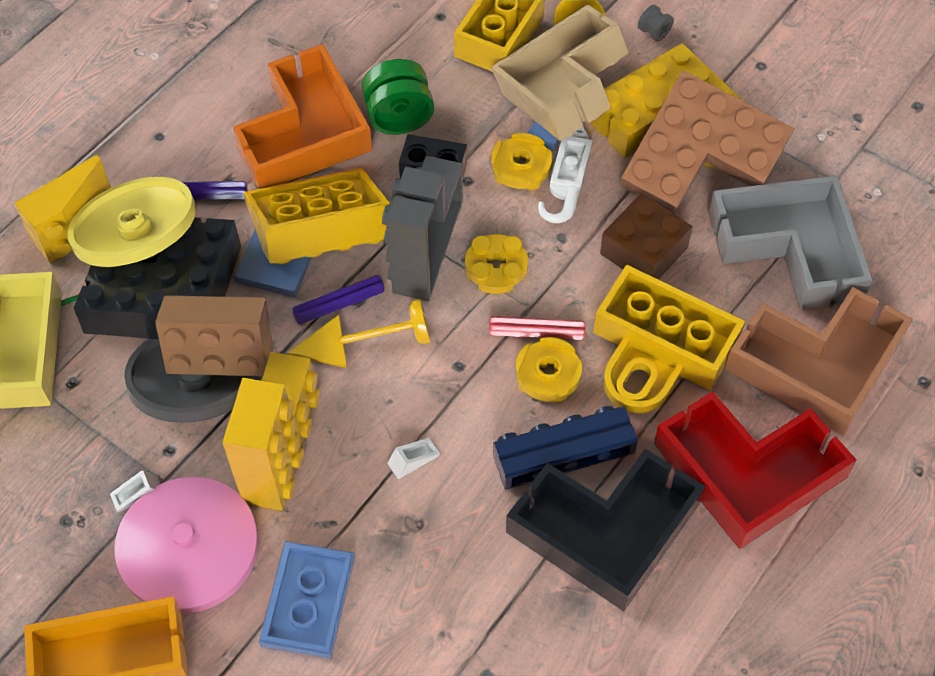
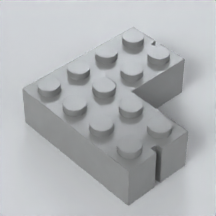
M837 176L713 191L708 213L714 235L717 236L716 242L723 264L785 256L801 310L830 306L832 300H834L835 305H841L852 287L865 294L868 293L873 280Z

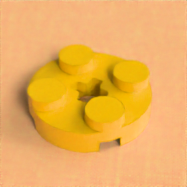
M529 133L512 134L511 139H507L504 142L501 139L493 147L491 168L494 173V179L496 182L511 188L536 190L551 172L552 153L550 149L548 150L544 146V141L538 136ZM520 157L526 158V164H518L515 161H519Z
M502 234L475 237L465 255L466 276L470 282L472 280L477 284L478 289L490 294L510 292L514 289V285L518 284L521 280L522 282L524 281L528 272V255L522 246V241L516 236ZM497 259L504 263L500 264V268H493V264L489 262Z
M545 337L541 338L540 342L532 345L529 343L521 349L516 359L515 374L518 388L530 397L540 401L564 402L577 389L581 381V359L579 360V357L575 354V349L572 345L558 338ZM548 364H552L556 373L551 375L544 374L540 367L546 368Z

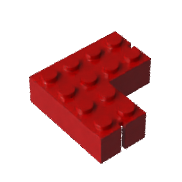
M713 391L689 405L687 413L681 410L659 424L654 439V445L676 472L679 469L706 486L701 503L739 549H742L847 479L857 461L836 436L830 440L824 455L820 452L823 450L831 430L811 408L756 442Z

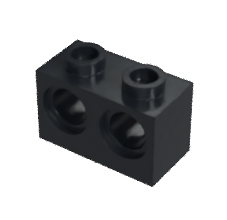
M407 134L399 160L400 179L405 166L416 169L417 167L422 168L426 156L463 163L464 177L467 166V144Z

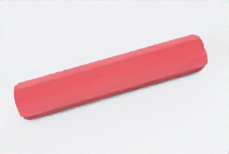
M492 316L489 320V333L495 336L553 337L582 340L585 337L586 330L585 322L580 320Z

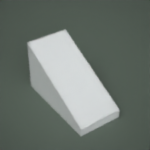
M430 438L396 447L387 464L397 479H400L439 457L440 453Z
M144 470L140 471L110 493L117 512L130 508L137 499L154 490L161 483L156 474Z

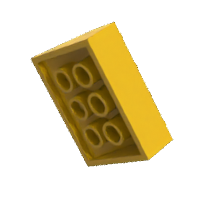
M363 168L243 192L259 242L270 264H286L292 261V259L305 256L317 257L322 255L323 252L332 250H349L355 245L364 243L377 244L384 239L386 225L382 224V216L385 206L390 205V203Z

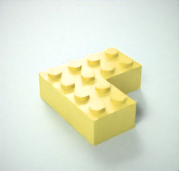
M53 272L0 275V409L52 406L62 298L61 289Z

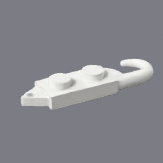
M584 126L572 136L561 141L550 180V192L555 197L565 200L562 211L552 214L546 211L544 202H539L538 204L540 216L550 223L566 222L575 212L593 140L588 138Z

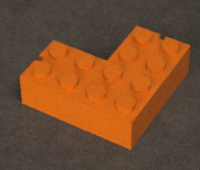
M323 44L298 52L302 74L300 78L297 75L293 54L268 63L271 85L283 108L233 126L237 148L247 169H249L257 189L286 184L372 151L370 127Z

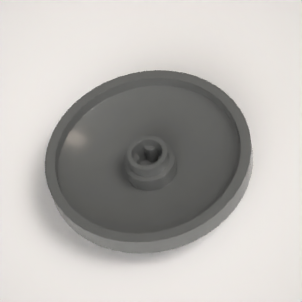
M147 339L130 356L124 374L128 395L132 403L140 411L153 418L176 423L209 420L233 410L242 378L260 380L261 376L166 374L159 339Z

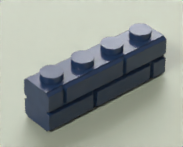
M604 406L598 409L595 414L586 417L577 414L567 417L562 423L549 426L546 423L536 425L528 433L520 435L514 432L506 433L493 442V458L503 487L507 490L532 483L547 463L561 472L567 473L635 454L638 441L625 407L622 406L614 409L613 406Z

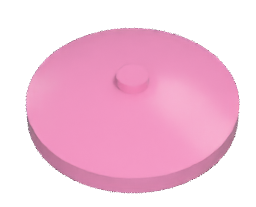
M184 477L170 480L157 485L154 490L142 495L123 517L115 540L117 568L128 589L141 602L174 596L182 614L204 611L228 599L246 581L257 558L259 546L258 530L249 506L229 486L202 477Z

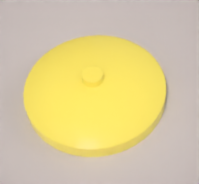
M146 177L131 180L114 186L87 202L71 220L67 232L68 241L77 258L93 266L114 267L135 263L163 251L182 237L195 218L196 204L189 188L176 179Z

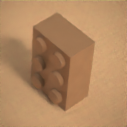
M164 296L155 324L166 374L263 376L270 352L274 350L266 298Z

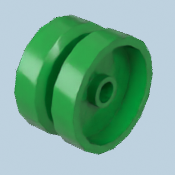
M408 59L387 60L374 66L365 74L361 83L362 92L367 104L370 124L375 130L390 135L406 134L421 128L431 119L434 113V102L428 89L426 73L420 64Z

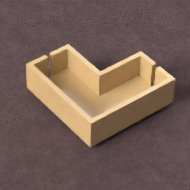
M586 5L492 66L491 69L503 96L559 141H562L582 128V122L586 121L589 123L594 121L611 108L601 80L595 75L607 67L616 64L619 59L628 54V50L619 24L605 15L602 16L599 11L591 6Z

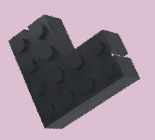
M195 217L191 226L182 237L159 253L156 263L135 262L114 267L91 265L85 278L86 286H82L73 308L83 333L159 339L155 321L164 296L225 297L241 249L235 220L207 218L206 222L202 223L201 218Z
M645 448L606 501L547 463L530 484L529 494L524 492L507 514L506 533L622 611H625L700 505L706 486L678 469L674 475L671 489L666 487L672 465Z

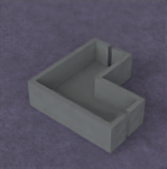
M426 156L422 168L417 167L416 169L405 166L401 179H395L392 189V204L385 206L382 216V224L386 225L384 243L388 244L386 262L390 263L387 278L392 282V293L430 301L463 203V163Z

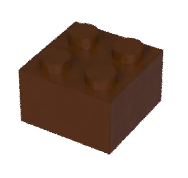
M641 193L603 232L600 254L621 269L629 265L659 280L688 248L693 226Z

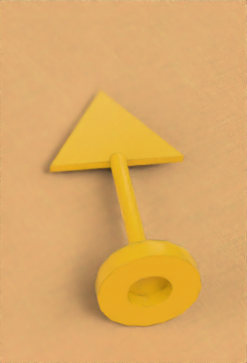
M417 299L410 302L409 312L411 320L344 336L342 335L340 316L337 315L291 350L289 355L311 358L313 361L347 369L344 344L413 328L417 342L422 345L429 344L431 339L422 301Z

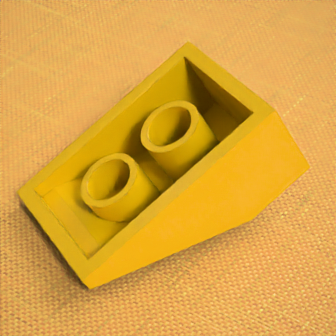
M98 155L91 157L14 202L30 239L49 263L66 256L73 250L68 241L67 232L71 220L76 213L91 199L111 188L101 158Z

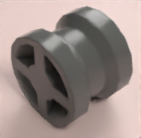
M653 4L641 15L638 29L642 32H649L651 38L658 42L669 33L673 26L674 18L669 14L661 13V9Z

